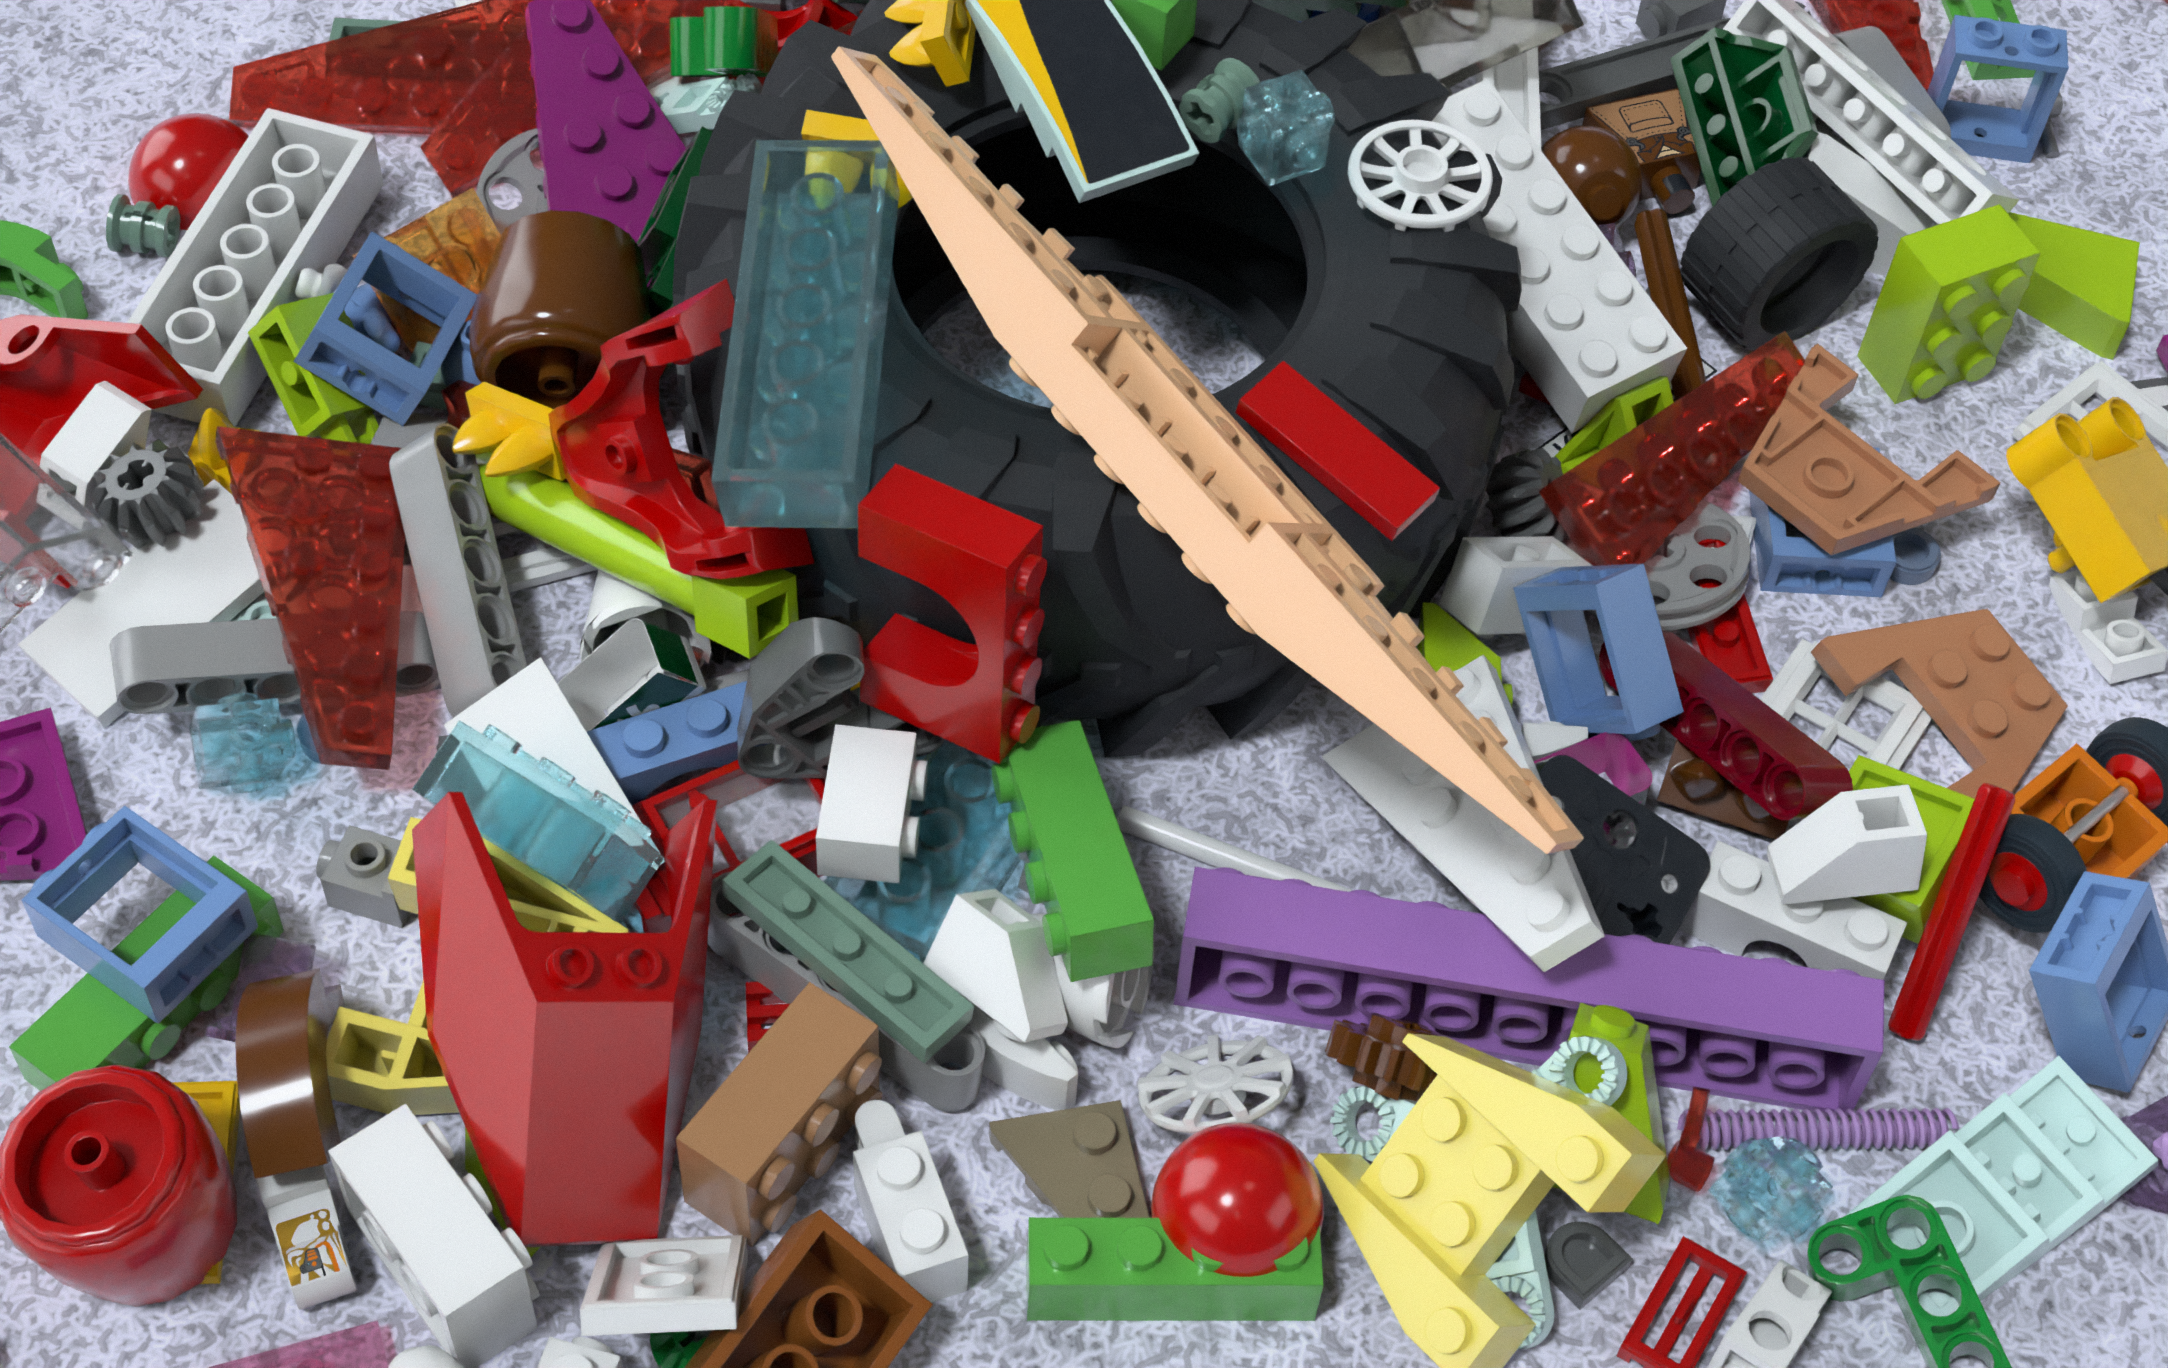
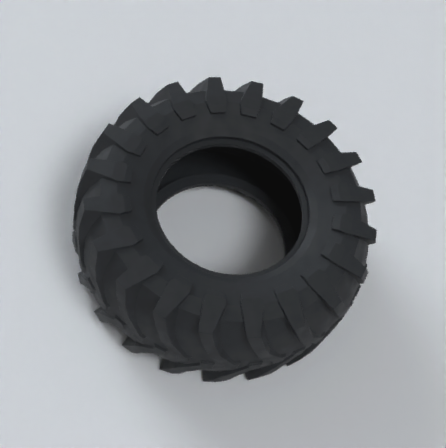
M869 0L858 17L850 36L809 20L787 37L765 79L761 94L734 90L721 110L703 155L699 176L691 177L674 253L673 307L726 278L728 280L741 322L721 332L723 338L721 346L706 351L702 356L696 355V358L687 365H676L679 395L685 397L688 403L685 411L681 413L685 439L689 453L705 467L708 476L723 501L715 509L728 519L735 517L750 518L771 513L778 516L780 523L803 521L814 564L781 568L796 575L798 620L817 617L847 625L858 632L863 638V650L895 613L959 641L977 645L971 629L961 614L937 592L917 581L858 556V504L896 463L1043 525L1042 557L1047 560V571L1040 586L1039 608L1044 610L1045 618L1038 636L1037 657L1042 659V670L1035 688V705L1040 707V716L1036 728L1040 727L1051 716L1096 719L1105 758L1141 755L1166 737L1193 708L1206 706L1231 740L1266 726L1295 700L1312 677L1260 636L1247 632L1230 617L1226 610V605L1229 602L1213 584L1202 581L1185 566L1181 558L1184 551L1169 534L1158 531L1145 521L1137 509L1140 501L1125 484L1115 482L1099 469L1094 461L1095 450L1082 436L1076 435L1063 427L1053 416L1051 408L1010 397L982 384L945 359L924 338L923 334L943 314L971 296L914 198L893 212L887 211L874 192L870 177L871 170L862 168L857 182L848 195L827 213L823 214L820 212L811 196L806 177L807 152L801 135L806 110L868 120L831 58L839 46L876 55L935 112L932 118L950 138L960 136L980 156L974 164L997 190L1003 184H1009L1025 200L1017 209L1023 217L1042 235L1049 228H1054L1075 248L1067 259L1078 270L1122 272L1171 285L1206 302L1235 323L1256 345L1266 361L1247 376L1212 395L1377 575L1385 586L1376 597L1390 615L1394 618L1399 612H1402L1410 617L1419 619L1423 603H1430L1451 572L1463 537H1469L1500 449L1505 429L1501 424L1502 416L1506 415L1514 382V364L1510 358V334L1506 324V314L1518 310L1522 292L1521 264L1517 247L1491 238L1483 221V218L1489 213L1500 196L1503 180L1491 154H1485L1493 174L1491 193L1482 212L1478 211L1467 220L1455 224V228L1452 231L1444 232L1442 228H1413L1408 226L1405 232L1395 229V223L1378 216L1368 208L1362 210L1357 204V196L1350 185L1347 175L1348 163L1354 147L1367 133L1384 124L1401 120L1432 121L1442 110L1450 92L1430 72L1381 77L1347 51L1368 22L1341 7L1298 22L1252 3L1253 0H1197L1193 37L1162 70L1153 67L1169 93L1178 113L1181 116L1179 104L1182 102V96L1189 90L1197 88L1200 81L1209 74H1213L1217 64L1226 58L1240 60L1257 75L1264 89L1266 97L1265 106L1258 114L1247 116L1234 129H1229L1228 127L1225 136L1215 143L1202 141L1186 126L1199 152L1192 165L1079 203L1057 156L1054 155L1047 158L1025 110L1018 113L1015 112L977 29L975 31L969 81L946 87L934 66L923 68L909 66L890 57L889 52L899 40L919 26L897 22L885 17L884 12L897 0ZM1408 130L1397 131L1383 136L1388 145L1398 153L1410 146ZM1421 130L1422 145H1428L1438 150L1443 148L1433 132ZM1369 146L1361 157V161L1367 164L1394 167ZM1458 150L1448 160V168L1474 165L1477 163V160L1470 151ZM1362 177L1370 191L1393 182ZM1481 178L1452 181L1449 183L1466 191L1477 193L1481 185ZM1398 194L1383 202L1400 210L1406 195ZM1438 194L1448 212L1464 205ZM1424 199L1417 200L1412 213L1433 214ZM1282 361H1285L1440 487L1435 501L1393 541L1388 539L1235 413L1239 400Z

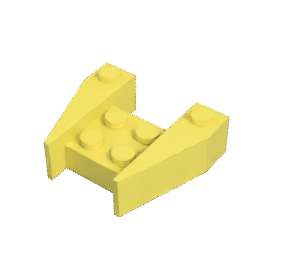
M410 817L387 879L399 909L418 914L412 829L422 819ZM482 837L515 916L524 928L533 932L629 933V929ZM424 980L408 1023L339 1006L326 1043L327 1072L332 1100L385 1114L391 1113L405 1103L414 1115L459 1113L428 1037Z
M1408 1033L1402 1042L1438 1075L1371 1165L1360 1154L1319 1153L1313 1162L1404 1333L1440 1368H1503L1536 1326V1323L1485 1274L1546 1194L1556 1183L1587 1213L1624 1212L1667 1155L1616 1109L1451 1038Z

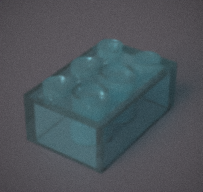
M459 720L412 790L433 806L448 792H463L483 838L621 924L665 858L647 842L652 830L630 816L631 811L599 790H596L593 794L576 783L577 779L554 762L543 756L540 760H537L522 750L523 746L518 741L495 726L488 724L481 734Z

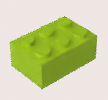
M2000 204L1901 237L1857 357L1894 404L1917 396L1920 399H1926L1948 385L1965 379L1968 382H1974L1983 378L1996 364V357L2007 332L2013 324V317L2024 292L2030 284V277L2041 252Z

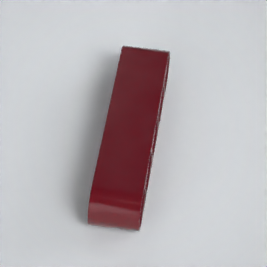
M1667 630L1662 631L1684 712L1659 723L1661 727L1773 817L1780 820L1805 819L1840 792L1853 791L1850 773L1840 760L1674 633ZM1603 642L1599 654L1600 670L1608 684L1618 691L1605 642Z

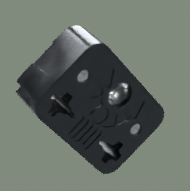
M1557 755L1534 763L1544 788L1584 837L1575 848L1570 849V852L1604 934L1622 937L1630 935L1633 931L1635 935L1647 937L1653 942L1670 945L1708 876L1710 859L1706 850L1698 842L1576 759L1567 755ZM1604 822L1610 826L1609 834L1613 837L1611 845L1606 841L1607 833L1603 829ZM1627 914L1631 916L1629 920L1626 918Z

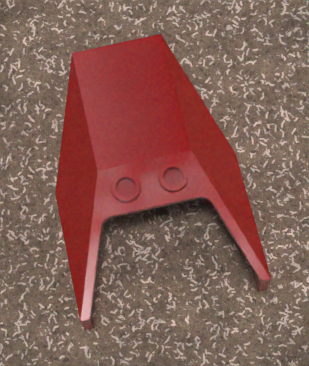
M20 314L0 319V562L69 589L75 578L23 531L26 521L38 512V509L34 508L41 454L97 383L107 381L151 408V410L197 399L203 388L142 324Z
M448 792L412 829L428 1037L506 1227H510L517 1234L525 1247L605 1244L658 1238L677 1148L676 1137L681 1129L702 1029L717 800H703L663 835L672 921L669 931L663 933L533 932L524 928L515 916L463 792Z

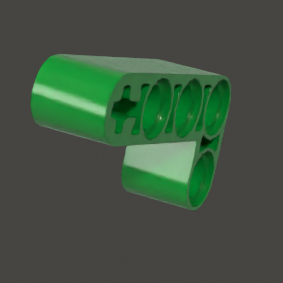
M705 7L703 8L704 17L670 18L671 76L738 77L739 75L745 76L747 73L754 74L756 77H767L778 56V18L759 8Z
M1911 1195L1897 1196L1830 1221L1816 1229L1809 1240L1807 1272L1810 1278L1832 1291L1828 1299L1838 1302L1850 1301L1890 1286L1928 1368H1950L1949 1364L1953 1359L1967 1354L1977 1356L1989 1368H2012L1940 1215L1932 1204L1921 1197ZM1910 1223L1921 1228L1928 1240L1919 1248L1908 1250L1895 1245L1887 1233L1890 1228L1897 1224ZM1842 1248L1854 1253L1859 1259L1860 1265L1851 1274L1836 1275L1826 1270L1821 1264L1820 1259L1827 1251ZM1928 1289H1945L1953 1294L1958 1301L1959 1307L1950 1315L1935 1316L1922 1308L1918 1297Z

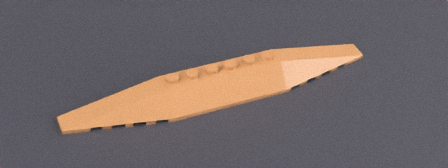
M839 46L831 58L993 336L1011 355L1009 365L1023 381L1042 390L1054 404L1051 412L1063 427L1076 435L1082 436L1096 452L1094 461L1099 469L1115 482L1125 484L1140 501L1137 509L1145 521L1158 531L1169 534L1184 551L1181 558L1185 566L1196 577L1206 583L1213 584L1229 602L1226 605V610L1230 617L1247 632L1257 634L1543 852L1550 854L1575 848L1584 839L1582 834L1533 772L1527 768L1521 769L1503 749L1508 741L1491 719L1481 717L1477 720L1455 696L1464 685L1453 671L1448 667L1442 666L1435 672L1416 648L1425 637L1408 614L1399 612L1393 618L1376 597L1385 586L1377 575L1120 292L1103 275L1094 277L1087 274L1084 276L1067 259L1075 248L1054 228H1049L1042 235L1023 217L1017 209L1025 200L1009 184H1003L997 190L974 164L980 156L960 136L950 138L932 118L935 112L876 55Z

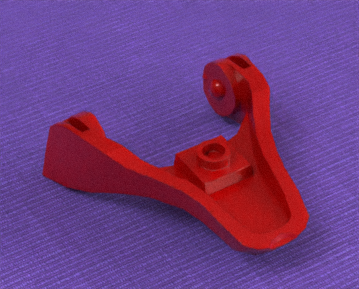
M727 278L651 320L609 339L601 345L602 359L593 379L568 404L556 407L548 414L552 437L561 455L564 474L574 495L586 505L618 518L643 532L665 552L672 569L687 575L714 579L743 577L767 570L814 564L803 521L780 523L778 516L771 513L750 518L735 517L728 519L698 499L678 470L659 410V379L668 363L687 365L696 358V355L702 356L706 351L721 346L723 344L721 332L741 322Z

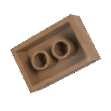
M809 982L676 1137L684 1202L731 1234L747 1237V1245L750 1247L754 1246L767 1229L773 1233L778 1231L792 1214L797 1203L796 1193L811 1176L816 1180L820 1179L833 1165L840 1150V1143L838 1142L851 1126L855 1125V1115L859 1107L868 1101L882 1099V1092L879 1086V1069L882 1063V1059L879 1057V1025Z

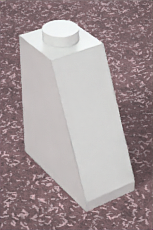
M1818 132L1819 135L1812 144L1807 158L1810 161H1814L1876 224L1878 229L1877 236L1879 237L1877 250L1874 252L1873 262L1870 268L1867 269V272L1886 277L1900 238L1930 228L1933 219L1872 164L1829 135Z

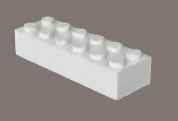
M1483 80L1449 96L1442 110L1432 122L1452 127L1471 138L1485 154H1491L1503 178L1500 196L1489 213L1483 218V221L1491 238L1517 247L1521 264L1522 292L1518 310L1506 314V324L1510 334V348L1570 432L1574 433L1582 429L1612 398L1659 376L1668 377L1670 384L1687 347L1490 80ZM1434 133L1444 147L1450 138ZM1464 146L1460 149L1462 151H1469Z
M270 108L266 109L127 321V323L142 324L203 388L197 399L153 409L152 411L200 423L206 409L217 408L236 427L268 375L248 331L277 305L301 300L296 296L295 289L302 269L312 268L317 272L324 273L327 265L336 264L384 185L374 135Z

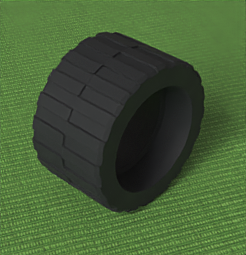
M1792 157L1784 158L1775 163H1768L1758 168L1754 173L1745 176L1733 188L1725 192L1716 201L1714 206L1704 214L1687 241L1686 249L1683 251L1680 264L1682 267L1680 272L1684 285L1740 345L1750 351H1766L1771 348L1787 345L1789 342L1809 333L1811 329L1825 321L1832 312L1849 298L1848 296L1860 284L1864 274L1873 262L1874 252L1877 250L1878 229L1876 224L1814 161L1804 157H1796L1795 159Z

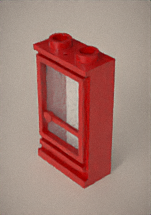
M738 760L632 805L665 860L663 835L703 800H717L712 881L723 873L735 870L771 839L818 878L822 876L817 873L816 834L826 778H759L745 773L740 768ZM665 862L635 883L622 877L627 888L620 892L619 896L625 906L631 903L635 904L642 917L643 932L663 933L669 931L672 921ZM732 913V914H727V915L730 916V917H732V916H734V915H736V914H739V913Z

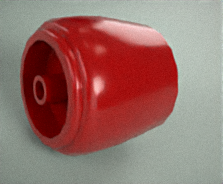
M109 1065L76 1071L38 1092L12 1120L0 1146V1219L16 1249L66 1286L106 1301L134 1307L171 1301L202 1283L208 1271L220 1262L227 1252L237 1226V1191L225 1150L199 1103L158 1072L124 1065Z

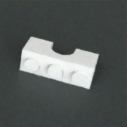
M1719 840L1717 841L1709 858L1710 869L1708 876L1683 919L1680 931L1736 956H1742L1745 947L1751 942L1771 941L1793 950L1804 960L1809 968L1827 971L1847 969L1863 977L1884 979L1907 925L1906 921L1850 897L1783 905L1769 862Z

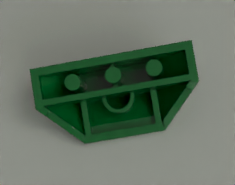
M1714 27L1670 58L1712 207L1725 192H1728L1745 176L1757 171L1758 168L1768 163L1778 162V160L1792 157L1795 159L1796 157H1805L1819 135L1793 52L1788 47L1750 36L1732 34L1727 30Z

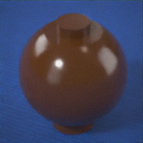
M1576 126L1555 134L1541 147L1542 152L1604 236L1616 231L1630 218L1641 196L1642 172L1636 154L1624 139L1614 132L1601 127Z

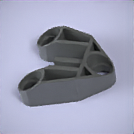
M817 617L792 622L751 661L737 727L738 763L740 768L751 776L759 778H826L835 724L916 733V757L933 753L943 745L945 739L861 702L860 687L851 691V687L860 682L865 674L863 638L858 632L847 625ZM770 743L765 746H756L759 744Z

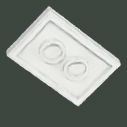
M743 1235L662 1238L602 1244L580 1308L581 1336L736 1329L748 1264L747 1237H743Z

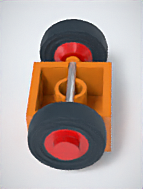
M2129 717L2121 719L2100 732L2090 743L2086 751L2076 743L2015 794L2014 806L1979 893L1981 900L1995 915L2011 926L2023 931L2033 933L2049 932L2052 930L2084 871L2133 880L2168 844V727L2147 718Z

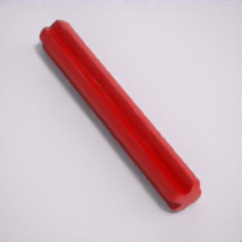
M1983 783L1978 789L1888 1022L1889 1030L1901 1037L1914 1041H1920L1924 1038L2014 806L2015 795L2009 790L1989 783Z

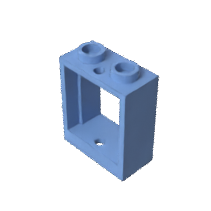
M1955 15L1927 91L1950 126L1951 140L1971 156L2030 163L2069 69L2067 30L2050 28L2043 25L2034 26L1997 21L1990 18ZM1962 60L2036 70L2021 109L1948 100ZM1975 134H1981L1984 137H1978Z
M371 231L293 362L404 426L427 392L474 306L477 294L407 253L398 245ZM361 279L441 327L419 368L338 320ZM357 370L364 372L366 375L359 373Z
M1749 491L1751 515L1756 518L1754 541L1760 591L1882 597L1897 562L1893 535L1830 555L1810 538L1787 537L1784 518Z
M1644 564L1560 567L1513 587L1550 721L1559 722L1567 726L1588 727V739L1607 732L1622 734L1629 741H1636L1658 734L1661 731L1659 723L1684 712ZM1583 610H1596L1619 696H1606Z
M125 805L107 822L100 823L91 829L84 838L82 845L55 869L42 874L33 884L30 892L21 899L37 937L157 1024L258 928L247 890ZM139 863L195 902L196 905L130 966L73 925V923Z
M2084 871L2029 969V973L2057 1057L2060 1056L2085 1083L2130 1093L2168 1020V943L2149 882ZM2144 1033H2146V1034H2145L2143 1037H2141V1038H2133V1037H2132L2134 1034H2144Z

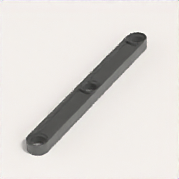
M1731 18L1719 19L1539 71V93H1549L1557 97L1561 102L1557 105H1551L1540 101L1541 130L1584 118L1586 107L1678 88L1670 58L1714 27L1723 29Z

